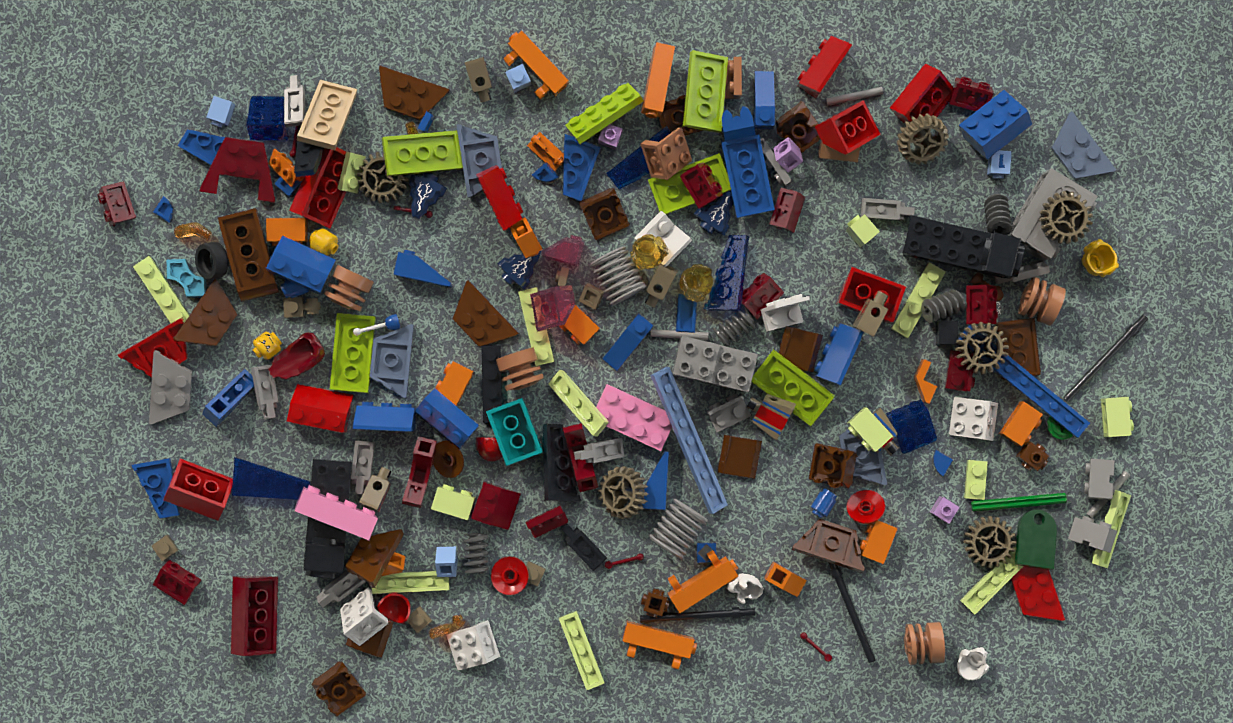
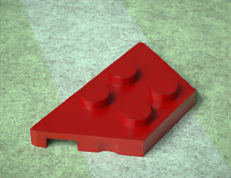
M183 317L119 353L118 357L125 359L133 364L132 366L144 371L150 377H152L153 353L155 350L161 352L160 354L170 360L173 359L178 362V364L188 358L186 342H175L173 340L184 324Z
M1023 566L1011 578L1021 613L1035 617L1065 620L1050 571Z

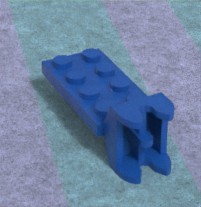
M742 106L740 116L733 117L728 110H725L722 115V132L725 142H721L736 217L740 218L774 211L775 208L759 134L755 135L752 114L744 106Z

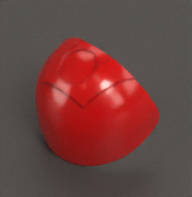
M476 437V450L483 459L497 461L503 457L496 438Z
M390 593L381 599L376 609L387 619L399 624H405L410 615V602L402 594Z

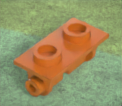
M541 132L534 135L527 145L545 163L547 162L554 171L564 161V153Z
M276 149L273 150L268 164L290 187H293L295 181H302L304 176H295V166H292L293 163L286 157V154L278 152Z

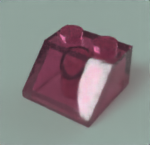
M571 235L570 238L565 237L542 250L541 255L542 258L580 267L585 242L582 241L581 237Z
M572 285L556 286L530 294L537 332L565 325L575 306Z

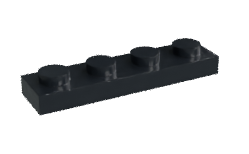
M501 345L481 346L483 422H490L486 411L502 406V373L499 371L496 359L501 358Z

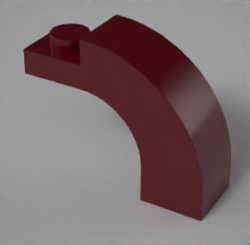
M582 423L564 427L563 431L579 491L584 492L598 488L593 463H586V459L575 460L574 452L584 450V445H587Z
M418 436L402 504L421 508L433 468L437 441Z

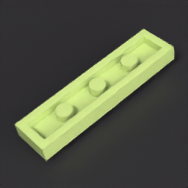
M151 256L133 266L170 323L183 317L185 323L189 313Z
M930 262L927 264L891 328L893 331L909 338L922 315L921 306L923 300L932 297L946 271Z
M537 287L518 291L531 348L534 347L538 358L535 361V366L554 362Z
M559 370L548 383L593 436H598L609 423L565 371Z
M1115 490L1110 501L1109 511L1105 516V523L1111 524V529L1117 530L1111 553L1100 549L1094 551L1093 564L1108 568L1131 495Z
M1009 551L1008 554L1012 558L1009 559L1005 556V564L1000 560V566H994L960 600L974 615L1023 567L1015 565V552Z
M436 571L402 572L381 576L376 587L372 588V594L450 590L449 577H437Z
M577 611L559 617L586 690L604 684L605 682Z

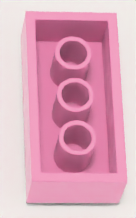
M606 384L596 406L609 423L606 426L661 451L672 428L666 411Z
M310 485L308 488L303 487L295 507L296 512L364 539H370L378 520L373 510L363 507V510L358 509L355 503L345 500L344 503L338 501V496L328 492L325 496L320 494V489Z

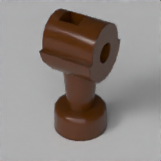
M976 273L969 281L971 285H990L983 280L984 275L982 273ZM996 286L998 292L996 302L1002 300L1004 296L999 286Z

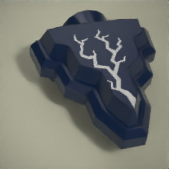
M424 173L423 177L411 175L409 186L411 187L410 196L413 199L411 205L413 218L419 220L427 213L429 206L436 204L438 198L444 196L447 188L437 183L438 177L429 173Z
M732 192L724 193L716 201L710 202L705 207L698 208L695 211L694 215L701 221L699 226L712 235L716 231L725 236L729 229L728 222L731 218L729 211L734 204Z
M541 251L537 255L525 258L523 253L521 255L514 254L509 259L504 257L497 263L504 271L501 277L511 287L516 284L522 290H525L530 284L529 279L534 274L533 266L538 262Z

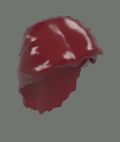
M310 332L300 335L297 340L288 345L280 354L274 356L272 366L268 368L269 375H272L273 378L289 379L316 366L325 355L324 347L318 337Z

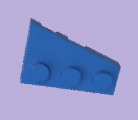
M187 129L178 146L211 165L225 137Z
M564 134L563 195L581 202L601 147L585 141L579 144L574 137Z
M171 458L131 465L137 473L142 487L145 488L159 518L180 515L179 506L163 500L173 476Z

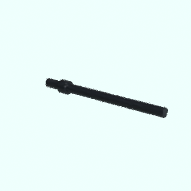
M1142 314L1133 325L1130 324L1125 329L1126 332L1063 398L1069 402L1131 337H1135L1139 333V329L1146 323L1148 318Z
M829 563L831 576L835 578L868 663L874 662L876 659L842 578L843 572L841 567Z
M732 607L730 610L665 613L662 616L657 615V617L640 615V623L726 617L740 619L742 616H755V608L739 609V607Z

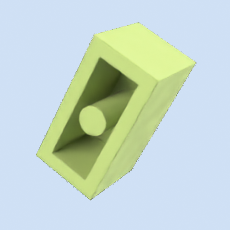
M865 214L862 217L857 215L847 223L849 227L846 229V232L859 247L865 245L880 232Z
M1129 397L1101 399L1104 437L1132 435L1131 431L1134 430L1133 420H1130L1132 403L1129 401Z
M867 407L861 409L847 422L850 426L848 430L853 436L856 437L858 435L863 440L861 444L867 451L872 450L876 452L893 437Z
M443 484V487H437L431 509L469 520L476 497L472 496V492L461 490L460 493L454 491L453 486Z

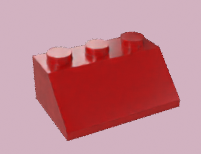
M830 36L828 40L824 39L818 47L821 50L817 56L813 55L808 62L810 67L807 72L803 70L797 78L800 81L797 87L816 99L852 44Z
M925 63L894 101L890 109L903 123L905 121L910 123L912 117L917 119L919 114L923 115V117L926 113L930 116L938 117L949 103L954 87L941 70Z
M864 100L814 126L823 144L845 155L881 135Z
M495 165L476 174L503 231L523 219L521 214L524 212L519 202L515 203L513 196H515L514 190L511 185L507 186L504 180L507 178L503 167L499 169Z
M851 267L836 304L860 313L867 299L873 301L877 292L880 291L889 296L884 304L888 311L882 321L891 324L895 320L906 286ZM872 308L871 315L876 314V308Z
M297 384L290 402L286 422L346 433L354 395Z
M180 458L163 500L218 521L226 506L235 479Z

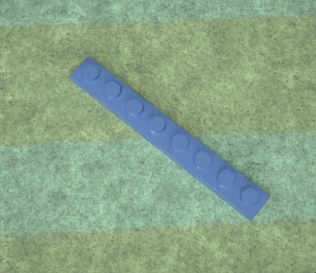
M665 367L650 376L707 510L710 514H714L728 504L670 367Z

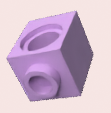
M611 124L602 129L598 143L616 150L623 129Z
M789 137L773 148L776 161L787 172L803 162L800 148Z
M939 496L930 513L950 524L960 507Z

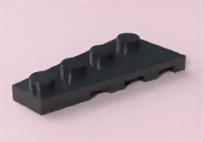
M301 141L297 142L294 167L296 177L316 174L323 157L324 147Z
M543 424L544 501L580 502V495H577L576 478H573L571 469L573 466L572 460L568 457V445L563 431L564 426L563 424Z

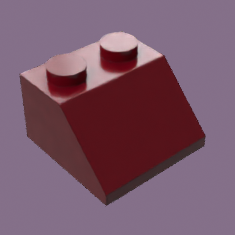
M484 481L471 519L509 530L521 493Z

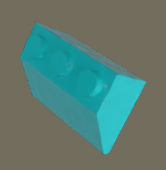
M524 398L486 411L506 466L543 452Z

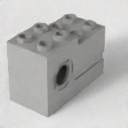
M1052 168L1042 173L1011 225L1012 231L1008 234V236L1021 238L1020 244L1026 245L1025 251L1042 261L1052 257L1055 258L1061 249L1058 237L1052 241L1051 236L1053 234L1046 236L1045 232L1048 229H1041V226L1045 225V221H1039V218L1045 216L1040 214V210H1046L1042 206L1043 203L1049 204L1047 199L1049 197L1054 198L1055 193H1059L1061 196L1063 191H1066L1067 195L1070 192H1074V198L1079 194L1081 195L1080 202L1085 199L1087 200L1084 206H1091V209L1087 211L1088 213L1092 212L1097 205L1095 200L1098 197ZM1063 202L1071 211L1077 210L1074 205ZM1057 205L1052 211V220L1058 216ZM1067 214L1058 221H1066L1067 219H1069V217L1073 216V214L1069 216ZM1080 215L1077 216L1074 220L1075 230L1079 226ZM1055 225L1059 231L1068 233V230H1065L1062 225Z
M681 336L672 374L746 393L750 389L758 354Z

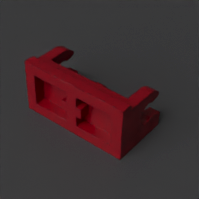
M781 188L769 224L778 229H785L794 233L805 196L797 191Z

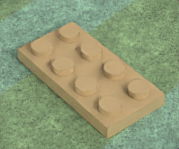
M320 80L297 135V141L335 150L356 98L357 89Z

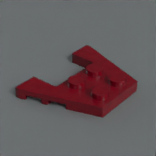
M225 137L199 192L217 194L219 175H228L259 180L257 200L275 202L264 143Z

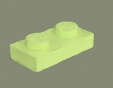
M346 152L338 189L358 193V180L361 177H358L357 173L363 172L359 166L364 167L363 160L366 159V156Z
M967 460L964 498L985 500L987 461Z

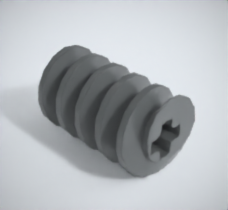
M1002 194L990 195L984 202L987 231L989 233L995 232L1008 235L1012 231L1008 198Z
M953 289L936 297L933 296L930 299L923 300L921 309L924 319L928 323H932L933 320L938 321L939 318H946V315L952 316L953 313L958 314L959 311H965L966 303L961 293Z
M745 307V313L740 310L737 311L738 318L731 315L732 322L725 319L726 326L719 323V331L712 328L723 344L730 346V339L734 342L737 341L735 335L742 338V331L749 333V326L753 329L756 328L753 318Z
M482 533L463 534L469 536V539L464 540V543L469 544L468 547L464 548L465 551L469 552L464 558L470 560L464 563V566L470 567L464 573H483V571L489 569L487 565H484V563L488 562V558L483 557L488 554V551L483 549L488 546V543L483 542V540L488 538V535Z

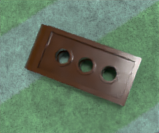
M253 208L218 217L241 302L279 293L275 275L266 271L270 255L257 209ZM245 227L247 229L246 236L239 237L238 230ZM246 246L252 247V253L249 256H244L243 249ZM252 264H255L257 266V272L253 275H250L248 273V267Z

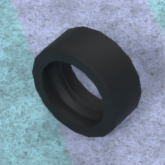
M203 243L196 249L195 265L200 276L210 280L221 278L227 273L229 266L228 255L220 243ZM210 253L213 258V268L210 263Z

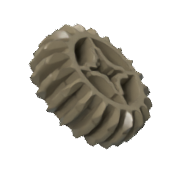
M926 113L923 117V115L919 114L917 119L912 117L910 123L905 121L906 127H900L902 133L897 134L899 138L897 140L898 150L904 159H908L911 163L915 162L920 165L921 162L927 164L928 160L934 162V157H940V151H945L943 146L948 145L946 140L949 138L947 127L942 120L934 115L930 116ZM931 129L935 130V136L931 135ZM911 143H914L915 150L910 148Z
M376 152L377 158L375 159L370 154L369 158L371 161L368 162L364 159L363 162L366 166H359L363 173H357L358 177L363 178L358 180V184H364L360 191H366V197L372 194L371 200L373 202L377 197L379 203L383 202V198H385L387 203H390V196L397 200L395 193L402 196L403 193L399 189H407V186L402 183L409 182V179L403 177L405 175H398L397 181L386 174L385 176L389 180L383 179L379 182L381 179L377 175L387 173L386 165H383L380 170L371 168L378 163L385 162L384 153L383 157H381L380 153ZM368 174L376 179L374 190L369 186ZM385 185H394L390 191L380 192Z
M1063 191L1061 196L1059 193H1055L1054 198L1049 197L1047 199L1049 204L1043 203L1042 206L1046 210H1040V214L1045 216L1039 218V221H1045V225H1042L1041 229H1048L1045 232L1046 236L1053 234L1051 236L1052 241L1058 237L1059 244L1063 243L1064 240L1066 244H1070L1071 239L1075 243L1078 242V237L1081 239L1085 237L1083 232L1087 233L1090 231L1087 226L1092 225L1093 222L1088 220V218L1093 217V214H1088L1087 211L1091 209V206H1084L1087 203L1086 199L1080 202V194L1074 198V192H1070L1067 195V192ZM1063 202L1074 205L1077 210L1071 211ZM1057 205L1058 216L1052 220V211ZM1067 214L1068 216L1073 214V216L1069 217V219H1067L1066 221H1058ZM1080 215V223L1078 228L1075 230L1074 220L1077 216ZM1055 225H1062L1065 230H1068V233L1059 231Z
M979 322L978 328L973 323L971 324V329L968 327L964 328L966 334H959L963 340H956V343L960 344L961 347L955 348V351H961L962 353L957 355V358H964L960 364L965 365L968 363L966 370L969 371L974 367L973 373L975 374L978 373L979 368L981 374L986 373V368L989 373H992V366L995 369L1000 368L997 362L1005 363L1001 356H1008V353L1003 352V349H1008L1009 346H1003L1002 343L1006 342L1007 338H1000L1003 335V331L996 333L997 326L990 330L991 323L986 324L985 328L983 322ZM975 333L987 334L982 341L971 338ZM992 338L997 346L996 354L990 347ZM968 343L974 350L972 359L970 358L967 351ZM985 343L984 349L986 352L979 353L980 347L977 344L982 345ZM982 355L993 359L988 364L976 363Z
M622 466L615 467L614 470L608 471V475L603 476L605 481L600 482L602 489L598 490L602 493V496L598 499L604 501L601 506L607 507L605 512L611 513L613 517L624 519L625 517L631 518L633 515L639 514L638 510L644 509L642 504L647 502L644 496L648 495L644 489L648 486L643 485L645 479L640 478L641 473L635 472L634 468ZM622 478V481H619V484L615 486L617 481ZM631 499L630 503L626 507H624V505L627 504L628 500Z
M988 516L987 522L984 517H980L981 524L974 520L973 522L976 527L968 526L972 532L971 534L965 532V535L970 538L969 540H963V542L970 546L964 549L965 551H972L968 554V557L973 558L975 556L973 562L977 564L980 561L981 567H984L986 562L988 568H992L993 563L996 567H999V560L1005 564V556L1009 559L1012 558L1008 552H1015V549L1011 547V544H1016V541L1011 540V538L1015 537V533H1008L1012 530V527L1007 526L1005 528L1007 522L1003 520L1000 523L999 517H996L993 521L992 516ZM992 526L985 536L978 535L983 528ZM997 529H999L1004 536V544L999 542L997 539ZM991 537V540L994 541V543H997L998 545L993 544L990 545V547H988L989 544L983 541L982 539L987 540ZM976 540L983 545L982 555L976 549ZM995 548L1002 549L998 555L988 558Z

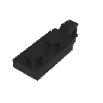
M566 523L561 528L567 535L565 538L567 544L593 571L607 559L605 554L578 527L573 530Z

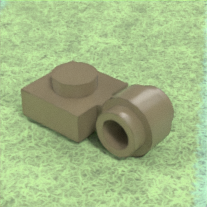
M303 297L283 298L284 318L305 317L304 310L307 311V314H319L320 302H318V298L306 299L307 303L305 304Z

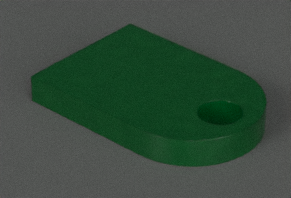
M1039 509L1031 510L1020 518L1017 526L1015 565L1054 570L1057 526L1053 517L1046 511ZM1036 514L1042 518V523L1040 525L1036 524L1034 521V516Z

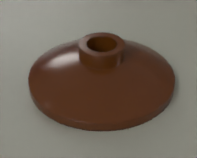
M441 441L436 444L433 465L442 476L454 478L463 471L464 458L460 449L452 442Z

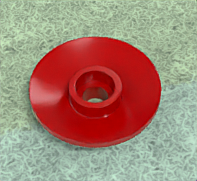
M872 490L858 491L851 495L847 501L848 515L851 519L861 524L876 522L885 512L884 499L880 494Z
M512 556L503 557L492 568V584L502 594L515 595L521 592L528 583L529 573L527 566L519 558ZM510 572L514 573L513 579L509 578Z

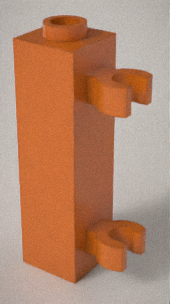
M523 31L515 32L508 39L510 41L508 46L512 52L504 57V62L511 66L518 57L543 83L535 91V95L540 100L549 91L556 97L569 84V80Z
M656 42L653 48L641 113L646 114L649 118L660 117L663 113L675 46Z
M712 550L707 553L712 565L680 585L674 575L669 577L668 581L673 590L668 592V595L679 613L737 578L736 570L738 567L733 559L729 561L725 556L719 560Z
M627 621L622 639L623 642L629 643L628 657L634 658L637 645L674 655L671 668L675 669L680 668L682 657L690 659L691 654H695L697 647L693 637Z

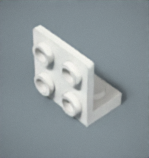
M662 211L635 237L644 250L664 267L668 266L692 241Z
M802 294L767 303V307L761 309L766 332L802 323L803 318L799 303L810 300L809 296L803 297Z
M954 397L949 434L993 441L998 403Z
M369 587L363 592L358 593L354 599L344 604L340 609L344 635L359 646L388 624V619L374 608L372 590Z
M488 620L472 627L446 634L458 670L486 664L500 657Z

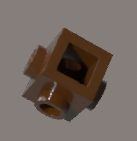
M1028 442L1015 457L1023 462L1021 465L1031 472V470H1043L1048 464L1047 459L1049 455L1045 453L1047 450L1037 443L1035 445L1032 442Z
M653 588V591L648 590L647 594H643L641 605H644L643 611H646V615L657 617V615L662 616L663 611L667 612L670 601L667 600V595L664 594L663 590ZM656 598L658 599L659 603L657 605H653L651 603V600Z

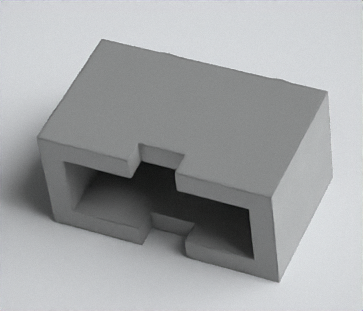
M1090 459L1089 463H1086L1085 475H1088V482L1084 483V494H1087V499L1112 500L1113 483H1109V479L1114 476L1115 460Z
M1083 516L1082 519L1075 517L1068 539L1111 553L1117 530L1111 529V524L1100 521V524L1093 523L1094 519Z

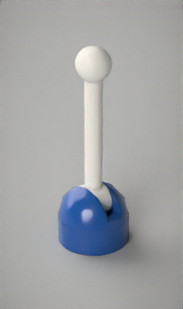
M396 314L390 315L386 318L385 323L362 329L355 328L353 333L358 336L362 332L386 327L389 330L400 329L399 319Z

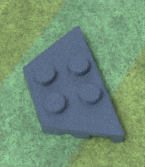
M1071 111L1067 115L1051 147L1053 153L1073 179L1114 172L1116 170Z
M458 124L457 132L467 197L471 198L483 190L476 174L495 165L499 169L502 168L497 136Z
M413 324L373 339L370 377L403 398H407L414 333Z
M848 429L839 435L840 448L855 451L858 456L853 476L887 485L881 451L878 453L872 450L867 451L861 444V441L853 436Z

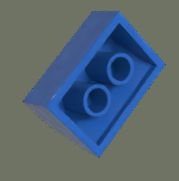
M282 236L266 267V271L320 295L336 260Z
M841 323L837 327L834 326L830 333L832 340L830 344L826 343L822 351L824 358L822 362L818 361L814 371L817 372L815 377L836 386L841 385L864 332Z
M437 389L432 390L415 410L418 416L459 449L464 446L479 426Z
M362 402V406H356L353 429L415 431L416 408H412V404H400V407H393V403H381V406H373L374 402Z

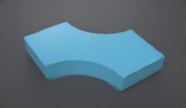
M187 259L166 260L167 279L179 282L185 290L186 297H203L207 291L206 279L195 275L189 269Z

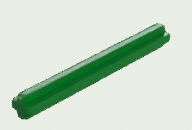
M1066 493L978 500L971 502L972 511H986L1067 503Z

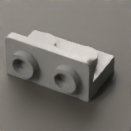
M737 394L726 398L728 402L722 405L718 402L709 406L710 411H707V414L716 432L751 416L742 395L738 397Z

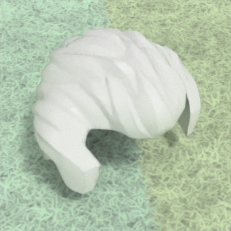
M739 574L737 578L730 581L727 585V589L731 593H737V600L742 604L746 603L744 600L746 598L753 600L760 597L764 589L755 576L748 574Z
M983 647L973 650H962L957 662L959 675L965 680H977L989 670V666L986 663L987 651Z

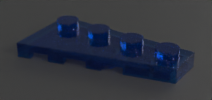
M666 126L650 138L649 141L660 142L672 132ZM640 146L606 173L618 189L640 180L642 176L650 173L642 147Z
M748 235L728 236L721 256L722 262L716 270V279L714 285L710 287L708 293L710 296L708 302L704 304V310L741 311L749 244Z
M234 457L232 496L298 500L303 487L308 488L311 484L309 480Z

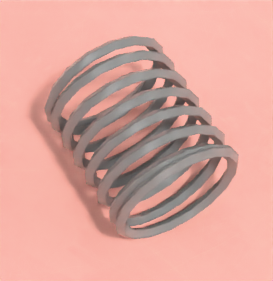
M625 246L603 255L590 264V267L593 268L619 256L593 273L598 274L609 267L621 263L597 277V280L600 281L623 270L600 284V287H604L627 276L604 290L603 293H608L629 283L607 296V299L610 300L623 294L611 301V306L634 296L647 286L645 282H639L642 276H635L639 270L633 269L635 263H629L632 257L626 256L628 250H626Z
M674 498L673 502L677 505L669 504L673 511L665 510L669 517L661 516L665 523L657 522L661 529L653 528L657 535L649 534V538L671 554L684 559L683 555H687L686 552L668 538L686 549H691L687 543L675 534L690 543H695L690 536L679 528L694 537H699L698 533L683 522L698 531H703L702 527L690 518L703 525H707L708 519Z

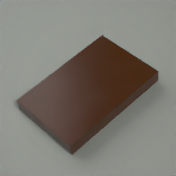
M1035 318L997 322L995 324L998 327L996 333L1003 331V335L1000 338H1007L1006 342H1002L1003 346H1009L1008 349H1003V352L1008 353V356L1031 375H1041Z

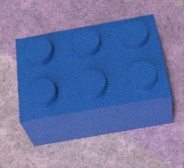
M1003 90L959 124L963 138L986 159H989L1030 127L1032 121L1028 110Z

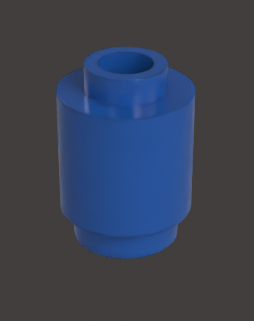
M288 280L281 284L286 298H294L309 292L308 289Z
M823 489L811 505L812 513L819 518L827 517L836 503L835 499L837 496L829 490Z

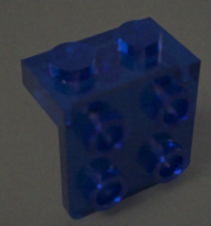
M284 96L251 97L246 124L250 140L288 141V128L284 123Z
M921 399L886 413V417L898 434L896 438L903 454L937 440L929 410Z

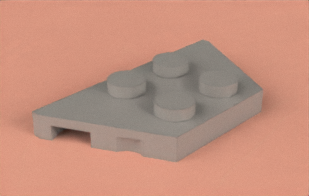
M156 350L153 353L149 424H154L188 411L191 401L193 371L185 366L182 367L178 362L173 359L170 360Z

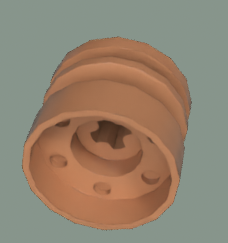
M337 265L332 276L339 283L338 285L329 283L328 286L334 288L335 292L333 294L325 290L324 295L342 307L361 312L362 307L355 304V302L359 300L365 303L366 300L359 293L360 291L370 293L374 282Z
M1033 277L1022 293L1018 314L1025 315L1027 313V317L1032 318L1038 312L1037 321L1051 326L1060 312L1066 289L1052 284L1046 291L1047 281L1042 280L1040 282L1039 278Z
M534 347L496 359L499 371H509L510 374L502 379L503 382L512 380V384L505 386L506 391L520 390L535 385L538 381L544 379L543 374L534 376L533 373L541 370L540 366L531 367V363L538 359Z
M940 622L926 623L925 632L922 631L919 623L915 625V632L912 624H906L904 647L910 665H916L917 659L919 664H924L925 655H927L931 664L944 663L945 642Z

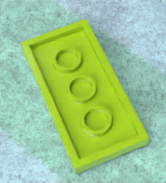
M695 50L690 52L683 120L684 127L716 133L722 131L728 57Z
M629 83L619 86L612 94L604 96L594 106L588 107L579 116L571 118L565 126L578 143L581 144L644 102V100Z
M457 130L381 138L387 176L460 170L463 168Z
M720 153L686 165L668 180L659 178L648 179L659 212L662 211L665 214H669L696 204L680 175L702 162L711 168L713 178L722 187V193L731 191L728 174Z
M337 313L330 380L331 390L369 393L375 329L362 332L358 336L354 335L353 330L355 328L362 329L374 326L375 316Z
M774 349L754 373L751 381L767 394L795 403L796 406L792 413L810 426L813 425L835 397L834 394Z

